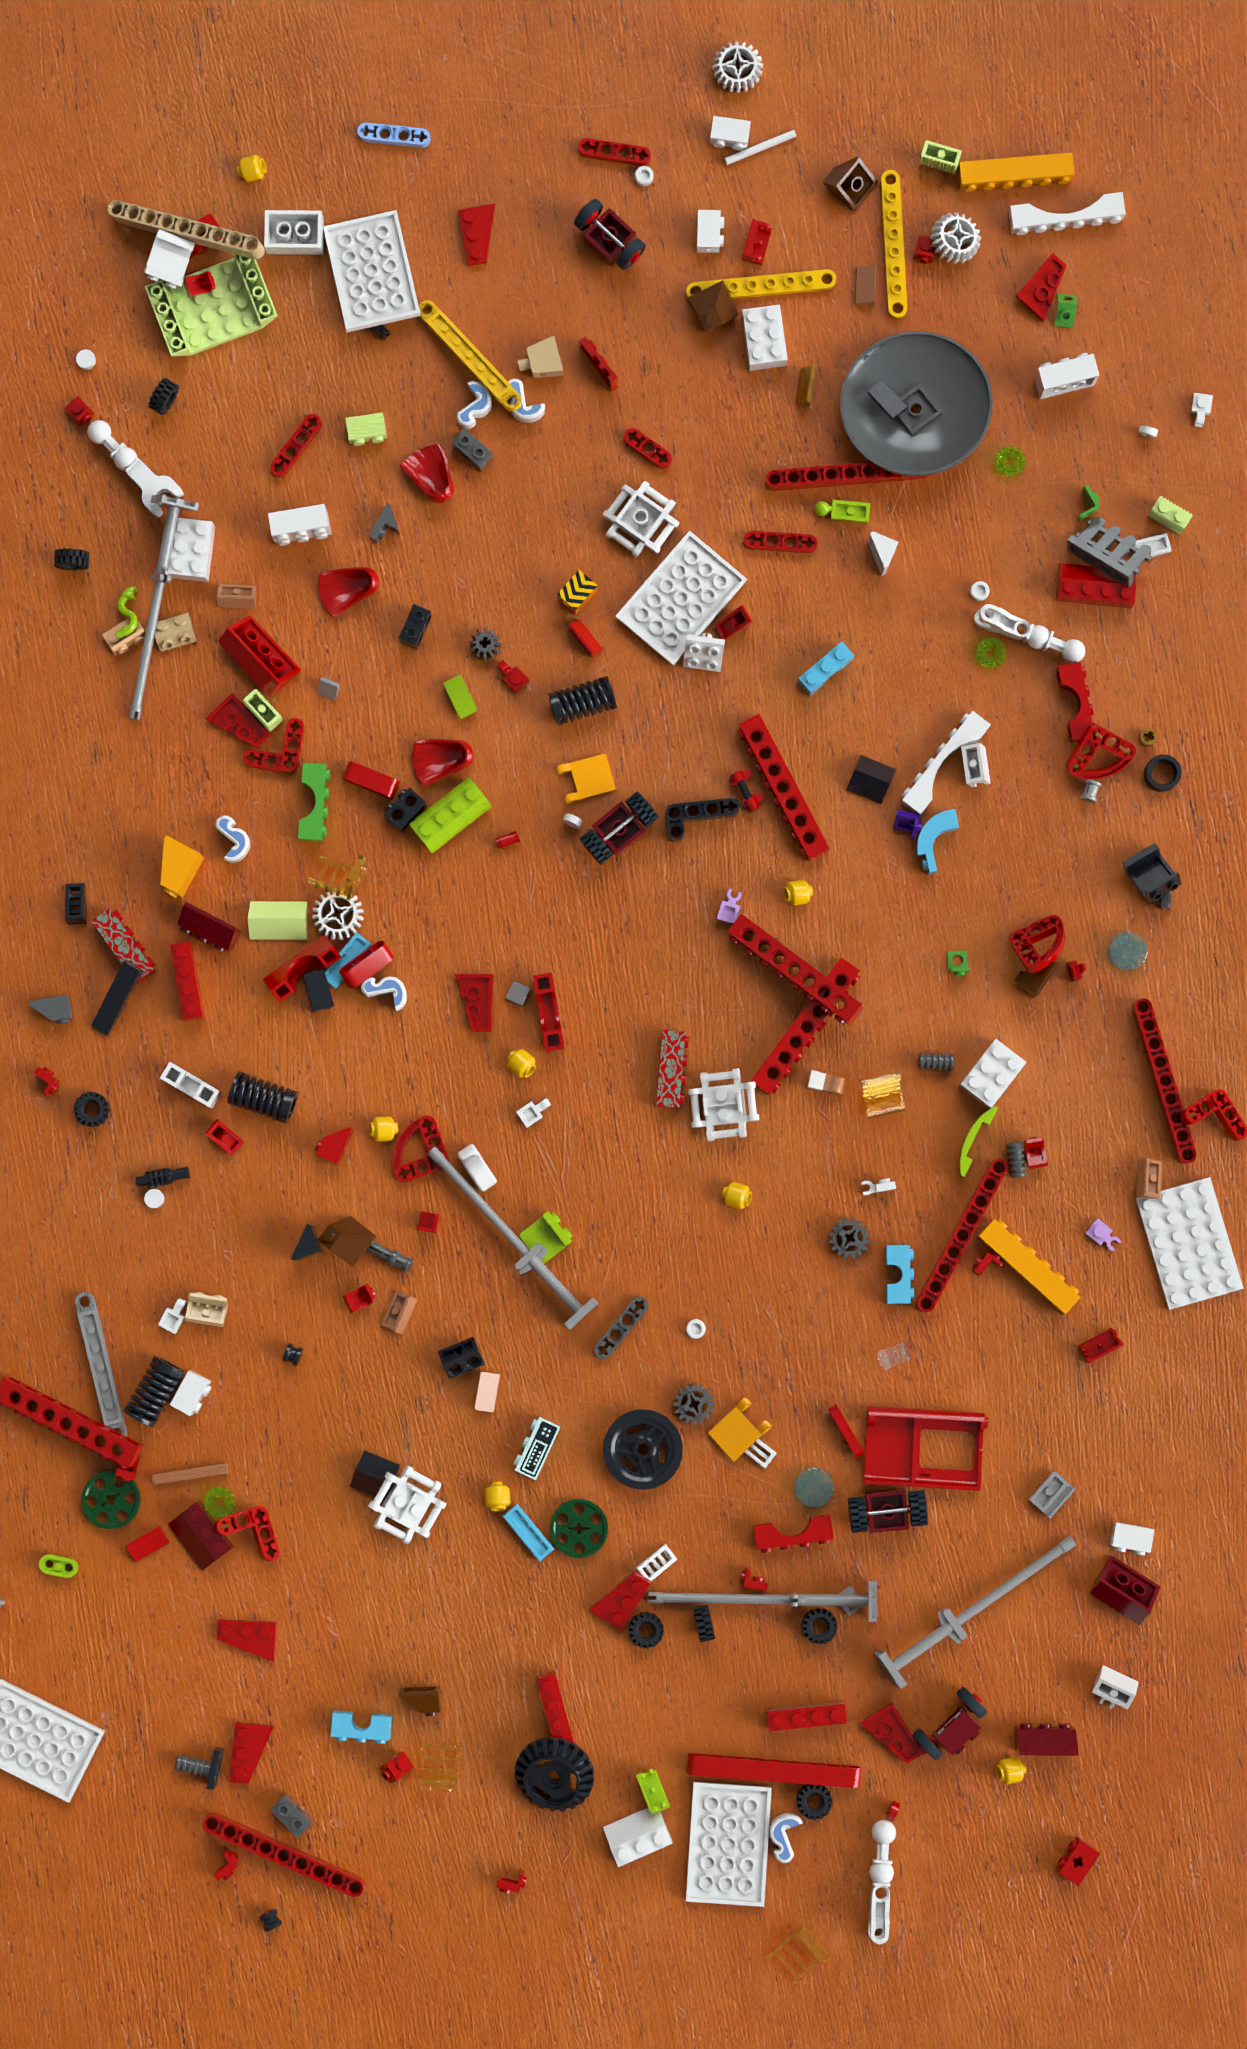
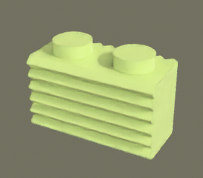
M926 140L919 163L920 165H927V167H934V169L945 170L949 174L951 172L955 174L962 151Z
M383 412L345 418L350 444L360 446L364 445L367 441L380 443L384 441L383 439H387Z
M1160 496L1148 516L1181 535L1190 521L1192 513L1189 514V511L1182 510V507L1179 508V505L1176 506V504Z
M254 689L242 700L244 705L269 732L283 721L282 716L257 689Z

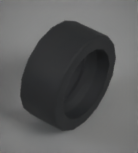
M1161 754L1155 756L1147 763L1144 769L1146 784L1157 792H1166L1174 788L1179 783L1182 775L1180 763L1170 755ZM1165 762L1173 768L1174 777L1172 781L1167 784L1155 782L1152 777V769L1157 763Z

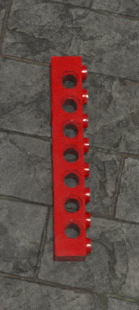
M760 714L740 723L738 726L739 730H737L738 735L742 741H746L748 745L746 750L749 756H754L757 762L755 767L758 773H763L766 779L763 782L767 790H771L774 794V797H772L773 802L777 808H781L783 812L781 817L784 823L790 825L792 829L790 834L793 840H798L801 846L798 848L801 856L810 861L828 852L830 848ZM752 734H759L761 740L753 742L750 737ZM766 750L769 752L770 757L762 759L759 753ZM775 767L779 773L776 776H771L768 773V769ZM785 784L788 790L785 793H780L777 790V786ZM794 801L796 808L793 810L788 809L786 802ZM798 817L803 818L805 825L799 827L795 824L794 820ZM806 834H810L813 836L814 841L808 844L803 840V837Z
M742 913L727 931L730 936L729 939L737 946L739 944L745 947L744 951L752 957L754 955L759 957V962L766 968L771 966L779 978L784 979L785 977L790 981L789 985L795 990L801 989L804 991V996L811 1002L816 1000L820 1003L819 1007L827 1014L829 1012L835 1015L834 1019L840 1024L844 1025L846 1023L850 1026L864 1007L859 1001ZM747 934H754V938L751 941L744 940ZM762 945L769 946L766 952H760L759 949ZM783 956L784 960L782 963L776 964L774 963L775 958ZM797 967L799 972L796 975H790L789 971L791 968ZM807 979H813L814 984L807 987L804 985ZM822 990L829 991V995L826 998L819 996ZM842 1001L845 1005L842 1009L834 1008L836 1002Z
M841 957L827 978L835 983L836 977H843L846 983L844 986L839 987L849 993L846 989L850 984L854 986L860 976L857 974L860 970ZM822 990V991L820 992L819 996H820L821 998H824V993L829 992V991H828V990ZM816 1000L807 1003L750 1081L755 1082L756 1087L767 1095L771 1092L773 1094L776 1093L781 1086L778 1083L782 1077L787 1078L792 1071L790 1068L791 1064L794 1061L798 1063L803 1056L802 1049L805 1046L809 1048L815 1039L812 1037L816 1030L820 1032L826 1024L824 1019L827 1015L830 1017L833 1015L831 1012L827 1014L823 1011L821 1017H815L812 1011L815 1007L821 1005ZM805 1022L810 1023L812 1026V1030L808 1033L803 1032L801 1029V1025ZM798 1038L801 1042L800 1047L793 1048L790 1045V1040ZM782 1053L787 1054L789 1062L781 1063L778 1058L779 1055ZM769 1069L777 1070L778 1077L776 1079L768 1077L767 1071Z
M11 1376L3 1377L0 1382L1 1406L12 1407L15 1409V1413L31 1417L32 1422L48 1426V1430L53 1433L59 1434L60 1432L64 1434L67 1440L83 1444L82 1447L84 1449L98 1452L99 1456L103 1459L116 1461V1465L123 1469L135 1465L144 1445ZM15 1392L20 1395L19 1402L14 1399ZM32 1401L37 1404L36 1411L31 1408ZM48 1410H52V1411H53V1413H54V1418H53V1419H50V1418L48 1417V1415H47ZM66 1418L71 1422L70 1428H67L64 1424ZM82 1427H84V1428L87 1429V1431H88L87 1437H84V1436L82 1435V1433H81ZM99 1436L105 1439L104 1446L99 1444ZM116 1445H119L122 1448V1453L120 1455L117 1454L115 1451Z

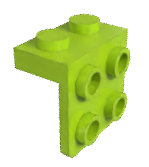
M547 1211L540 1219L520 1234V1238L530 1250L538 1243L542 1244L543 1248L546 1247L548 1249L542 1259L543 1264L572 1243L570 1239L573 1237L566 1227L564 1229L561 1228L558 1224L561 1220L555 1212L551 1214Z

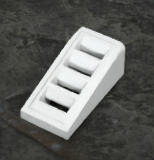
M664 1544L633 1570L652 1581L673 1564L677 1558L668 1546ZM663 1552L669 1561L666 1562L660 1553ZM657 1557L663 1566L660 1567L654 1558ZM651 1562V1564H652V1565L654 1566V1568L656 1569L655 1572H654V1571L652 1570V1568L648 1565V1563ZM642 1568H645L650 1576H647Z

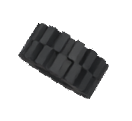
M163 378L158 383V386L155 387V391L152 392L148 407L161 415L167 413L177 397L179 385L167 378Z
M72 548L55 550L54 567L63 570H87L89 568V552Z
M86 1092L76 1099V1103L73 1105V1113H75V1118L79 1123L85 1126H100L109 1117L110 1105L101 1094ZM89 1102H95L99 1107V1111L94 1117H89L85 1114L84 1108Z
M708 1605L694 1607L693 1611L700 1642L714 1640L715 1635Z
M824 1608L810 1610L802 1621L803 1633L812 1643L818 1645L826 1644L828 1641L833 1640L832 1638L837 1634V1621L834 1615ZM816 1619H823L827 1622V1629L824 1633L818 1634L813 1631L812 1624Z
M642 1612L634 1616L630 1622V1639L640 1648L649 1649L650 1647H655L663 1637V1624L655 1614ZM643 1623H650L654 1628L652 1636L648 1638L642 1637L638 1631L639 1626Z
M804 1785L797 1795V1806L801 1814L807 1819L817 1820L820 1818L821 1820L831 1811L832 1797L825 1786ZM812 1794H818L822 1798V1804L817 1809H812L807 1805V1799Z

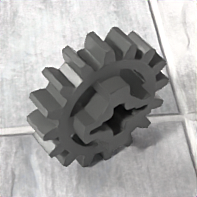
M846 1217L844 1218V1223L838 1220V1227H831L834 1233H829V1236L833 1237V1240H830L829 1243H834L832 1251L837 1249V1256L843 1253L844 1259H847L848 1255L855 1259L856 1253L861 1256V1250L867 1251L864 1245L870 1243L869 1240H866L870 1233H865V1230L868 1228L867 1226H860L862 1224L861 1220L855 1223V1218H852L851 1222H848ZM846 1225L853 1226L851 1230L848 1231L842 1229V1227ZM859 1230L862 1234V1242L858 1240L857 1233ZM853 1233L852 1238L854 1242L846 1243L847 1238L844 1237L845 1234L850 1235ZM837 1234L841 1237L842 1243L840 1246L837 1243ZM853 1245L857 1247L854 1251H846L848 1246Z
M693 1383L691 1388L686 1384V1390L680 1388L681 1395H675V1398L678 1399V1402L673 1403V1405L678 1406L675 1413L680 1412L679 1419L681 1420L685 1417L686 1424L690 1420H692L693 1425H696L697 1420L703 1424V1418L710 1419L708 1413H714L711 1406H714L715 1402L710 1401L714 1395H708L707 1393L710 1389L703 1390V1384L699 1388L696 1387L695 1383ZM693 1391H699L702 1394H704V1396L697 1397L694 1395ZM687 1394L686 1404L681 1405L682 1398ZM690 1395H692L695 1401H700L697 1405L698 1413L694 1407H689V1404H691ZM705 1403H707V1409H706V1411L702 1414V1412H701L702 1405L705 1404ZM692 1411L696 1417L688 1416L684 1412Z

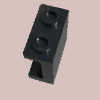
M1156 843L1122 862L1124 872L1149 904L1159 900L1166 893L1174 891L1182 885L1178 872L1175 873L1160 854Z

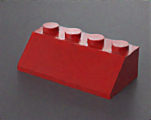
M1059 563L1056 601L1132 608L1135 604L1136 575L1134 573L1133 584L1128 588L1093 566Z
M251 615L228 627L218 640V643L268 697L280 691L301 671Z

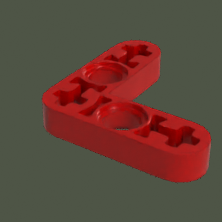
M298 718L288 721L282 754L249 749L243 755L244 763L251 768L288 774L294 773L299 766L305 730L303 722ZM295 722H297L298 725L301 727L296 731V736H300L299 739L296 737H289V734L293 735L294 730L293 728H291V725H295ZM290 741L298 743L296 750L290 751L287 748ZM286 753L296 755V758L292 756V763L295 765L291 766L290 769H287V766L284 765L289 762V755L285 756ZM251 754H254L256 758L261 759L260 755H263L262 765H259L260 761L253 760V763H250L247 757H251ZM270 756L276 759V763L272 767L267 766L265 763L266 759Z
M1221 1089L1209 1093L1181 1112V1120L1186 1125H1193L1215 1112L1232 1140L1240 1141L1247 1136V1126L1228 1095ZM1201 1103H1205L1207 1105V1112H1204L1201 1109ZM1225 1110L1231 1113V1120L1225 1117ZM1194 1111L1197 1113L1192 1118H1189L1188 1116L1190 1113Z
M262 1506L253 1507L215 1521L214 1531L219 1536L229 1535L252 1527L261 1558L267 1562L278 1558L279 1547L266 1508ZM257 1512L262 1513V1516H260L259 1518H255V1514H257ZM239 1515L245 1518V1524L242 1527L236 1521ZM231 1522L232 1526L225 1528V1531L224 1529L220 1530L222 1523L227 1524ZM260 1522H265V1525L257 1527V1524H260ZM262 1528L268 1531L266 1539L260 1537V1530ZM265 1542H271L270 1544L263 1545ZM268 1549L273 1550L271 1556L266 1555Z

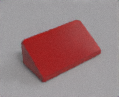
M578 620L569 624V630L590 657L593 658L602 651V647L582 621Z
M159 1526L127 1544L125 1547L135 1562L170 1542L162 1527Z

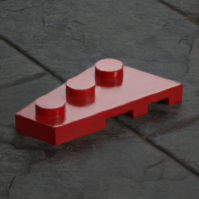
M495 203L458 210L468 266L487 263Z
M1054 253L1048 257L1015 296L1042 322L1045 321L1048 309L1067 266Z
M586 337L579 340L580 348L612 392L618 387V377L610 369L605 358L596 351L597 348L592 340L589 341Z
M231 693L205 718L207 721L212 722L256 748H259L271 736L268 730L234 693Z
M455 974L472 1031L493 1032L494 975Z
M634 1571L620 1582L617 1587L603 1596L601 1600L592 1605L589 1611L622 1630L649 1587L651 1580Z
M218 1619L217 1640L274 1662L277 1622Z
M893 1702L859 1722L906 1764L923 1755V1752L917 1747V1741L914 1739Z
M235 1723L229 1782L249 1784L275 1726Z

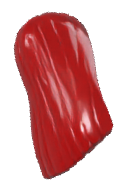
M433 444L417 450L401 463L400 468L419 486L430 501L441 504L451 499L454 493V484L446 455L440 444Z
M368 567L344 568L320 573L318 577V591L321 602L326 611L332 617H336L357 602L373 595L378 590L379 577L373 569Z
M420 740L414 742L412 751L413 768L418 781L424 787L452 773L466 769L471 765L474 758L472 747L462 740Z

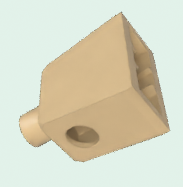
M554 336L527 347L528 358L517 360L519 370L531 369L533 378L564 375Z

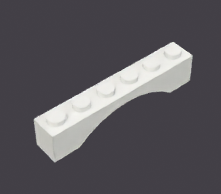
M1123 192L1104 194L1091 206L1069 214L1046 212L1031 204L1010 206L1008 211L1011 234L1016 233L1017 235H1024L1029 231L1042 233L1046 229L1058 231L1070 226L1081 228L1086 224L1098 226L1102 222L1115 224L1121 222L1126 215Z
M974 711L970 715L966 713L960 720V723H962L960 728L952 730L948 736L950 738L948 743L941 744L936 751L939 753L935 759L930 758L925 765L926 771L923 774L919 772L913 780L915 785L911 789L908 787L901 795L904 798L901 803L915 814L921 815L931 802L934 778L942 762L950 754L961 748V746L977 743L991 724Z

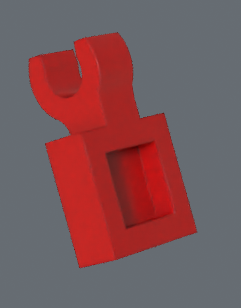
M503 660L497 665L506 675L503 681L515 693L529 681V678L517 666L511 669Z
M1076 960L1068 962L1066 965L1071 981L1075 982L1082 979L1081 975L1086 971L1085 964H1077Z

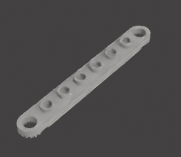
M82 1292L76 1296L75 1305L104 1425L112 1429H121L122 1434L127 1436V1429L96 1301L91 1293ZM83 1296H87L90 1299V1305L87 1307H82L80 1304V1299Z

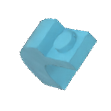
M955 809L943 811L933 816L924 825L917 838L916 857L924 856L925 859H922L924 871L927 870L928 875L937 872L933 854L934 840L942 833L955 831L959 828Z

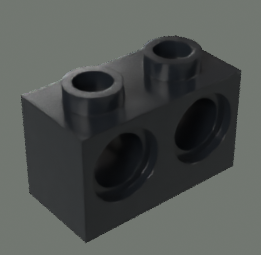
M413 604L398 638L399 642L418 650L432 618L431 611Z
M410 787L407 790L403 789L397 796L399 799L394 804L390 803L384 810L386 812L384 817L401 833L428 806ZM413 797L416 799L415 805L407 806L406 800ZM397 811L403 813V817L400 820L393 819V814Z
M474 1337L438 1351L441 1363L449 1379L485 1365Z

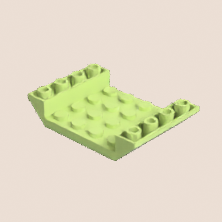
M234 254L235 258L183 277L184 279L210 271L215 279V290L203 295L188 298L184 283H182L181 287L177 286L176 289L165 285L163 280L145 286L171 357L194 355L260 330L278 317L256 259Z

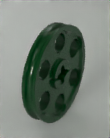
M107 1470L96 1474L86 1483L82 1492L81 1503L84 1514L94 1525L104 1529H116L128 1524L136 1516L140 1507L141 1496L136 1482L129 1480L125 1481L123 1487L115 1486L116 1470ZM102 1478L105 1480V1487L103 1489L96 1488V1479ZM128 1492L134 1493L136 1496L135 1502L128 1503L125 1500V1495ZM118 1493H120V1495H118L116 1499H114V1505L112 1503H107L102 1507V1504H104L108 1500V1494L110 1496H115ZM89 1496H94L97 1499V1504L94 1507L87 1505L86 1500ZM119 1510L126 1511L127 1519L125 1521L118 1520L117 1512ZM100 1512H105L108 1515V1520L105 1523H101L97 1519Z
M573 1499L563 1503L553 1514L550 1523V1535L554 1545L565 1555L574 1558H584L596 1553L605 1543L608 1534V1522L604 1512L598 1505L586 1499ZM575 1504H583L585 1509L582 1514H576L573 1511ZM593 1513L601 1515V1521L598 1524H594L590 1520V1516ZM558 1514H566L568 1521L565 1524H559L556 1519ZM577 1523H581L582 1527H590L591 1529L581 1530V1534H578L577 1530L568 1528L576 1527ZM597 1532L601 1535L602 1539L599 1543H593L590 1540L592 1533ZM559 1533H565L568 1536L566 1543L561 1544L557 1541ZM578 1542L583 1543L585 1546V1550L582 1553L574 1551L573 1547Z

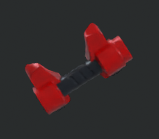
M747 769L743 772L740 770L730 775L729 781L734 787H739L744 797L742 806L751 813L760 808L758 804L764 800V794H750L745 781L753 773Z

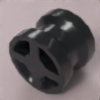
M289 1343L282 1361H289L294 1366H297L304 1348H296L293 1344Z
M272 1909L258 1917L264 1924V1932L270 1931L282 1924L281 1919H278L277 1909Z

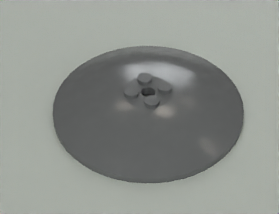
M920 331L895 334L876 342L866 349L850 367L842 386L840 398L842 423L849 440L856 450L869 462L885 471L914 477L944 472L968 458L977 449L987 433L993 407L991 385L984 368L977 358L964 346L948 337ZM881 380L907 406V410L893 421L868 395V390ZM918 406L921 408V412L914 414L911 412V408Z

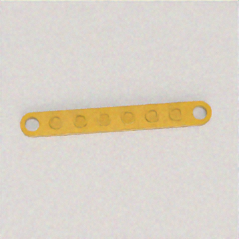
M887 170L881 177L887 301L889 315L894 319H900L907 312L900 176L894 170ZM893 176L896 182L892 185L887 184L885 178ZM895 304H900V306H902L903 311L901 313H895L892 310V307Z
M825 269L700 281L689 284L686 295L690 300L689 297L692 296L690 293L691 289L696 287L702 291L722 280L732 299L829 290L836 284V275L832 270ZM824 275H829L832 278V282L825 284L821 278Z
M424 300V302H421L419 304L421 316L419 317L506 410H518L522 404L520 394L432 301ZM425 307L432 308L431 313L427 315L422 313V310ZM514 397L517 399L515 405H509L507 400Z

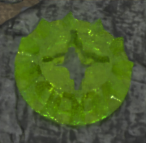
M1015 446L1002 448L995 460L996 467L1001 474L1008 475L1009 477L1018 475L1026 465V457L1023 451ZM1007 457L1016 459L1013 463L1014 468L1010 464H1005L1008 460Z
M994 637L983 639L976 649L977 660L982 666L989 668L998 667L1006 658L1004 643ZM995 646L994 654L996 656H991L987 659L988 652L986 650H991Z
M214 1487L205 1495V1509L213 1517H225L235 1507V1497L231 1490L225 1487ZM226 1496L223 1501L224 1506L219 1505L214 1508L217 1502L215 1497L220 1499Z

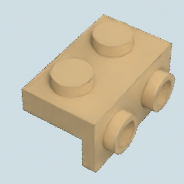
M189 613L157 622L155 639L160 651H166L197 641Z
M202 1292L189 1293V1302L185 1315L186 1322L224 1327L228 1308L227 1298L221 1295L209 1296Z

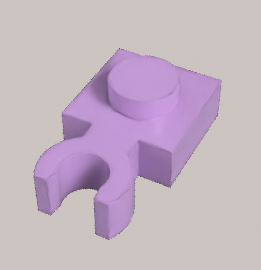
M729 889L727 892L728 902L722 900L717 920L733 924L741 907L736 905V902L741 899L742 893L739 892L738 896L733 898L731 896L732 889Z
M1098 1218L1085 1232L1097 1244L1101 1245L1105 1242L1107 1249L1110 1251L1115 1250L1111 1247V1241L1115 1240L1117 1243H1121L1118 1237L1110 1236L1113 1230Z

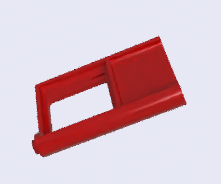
M868 1406L864 1484L981 1491L984 1429L988 1428V1417H985L984 1413ZM923 1429L974 1433L973 1469L965 1471L921 1468L919 1465L921 1431Z

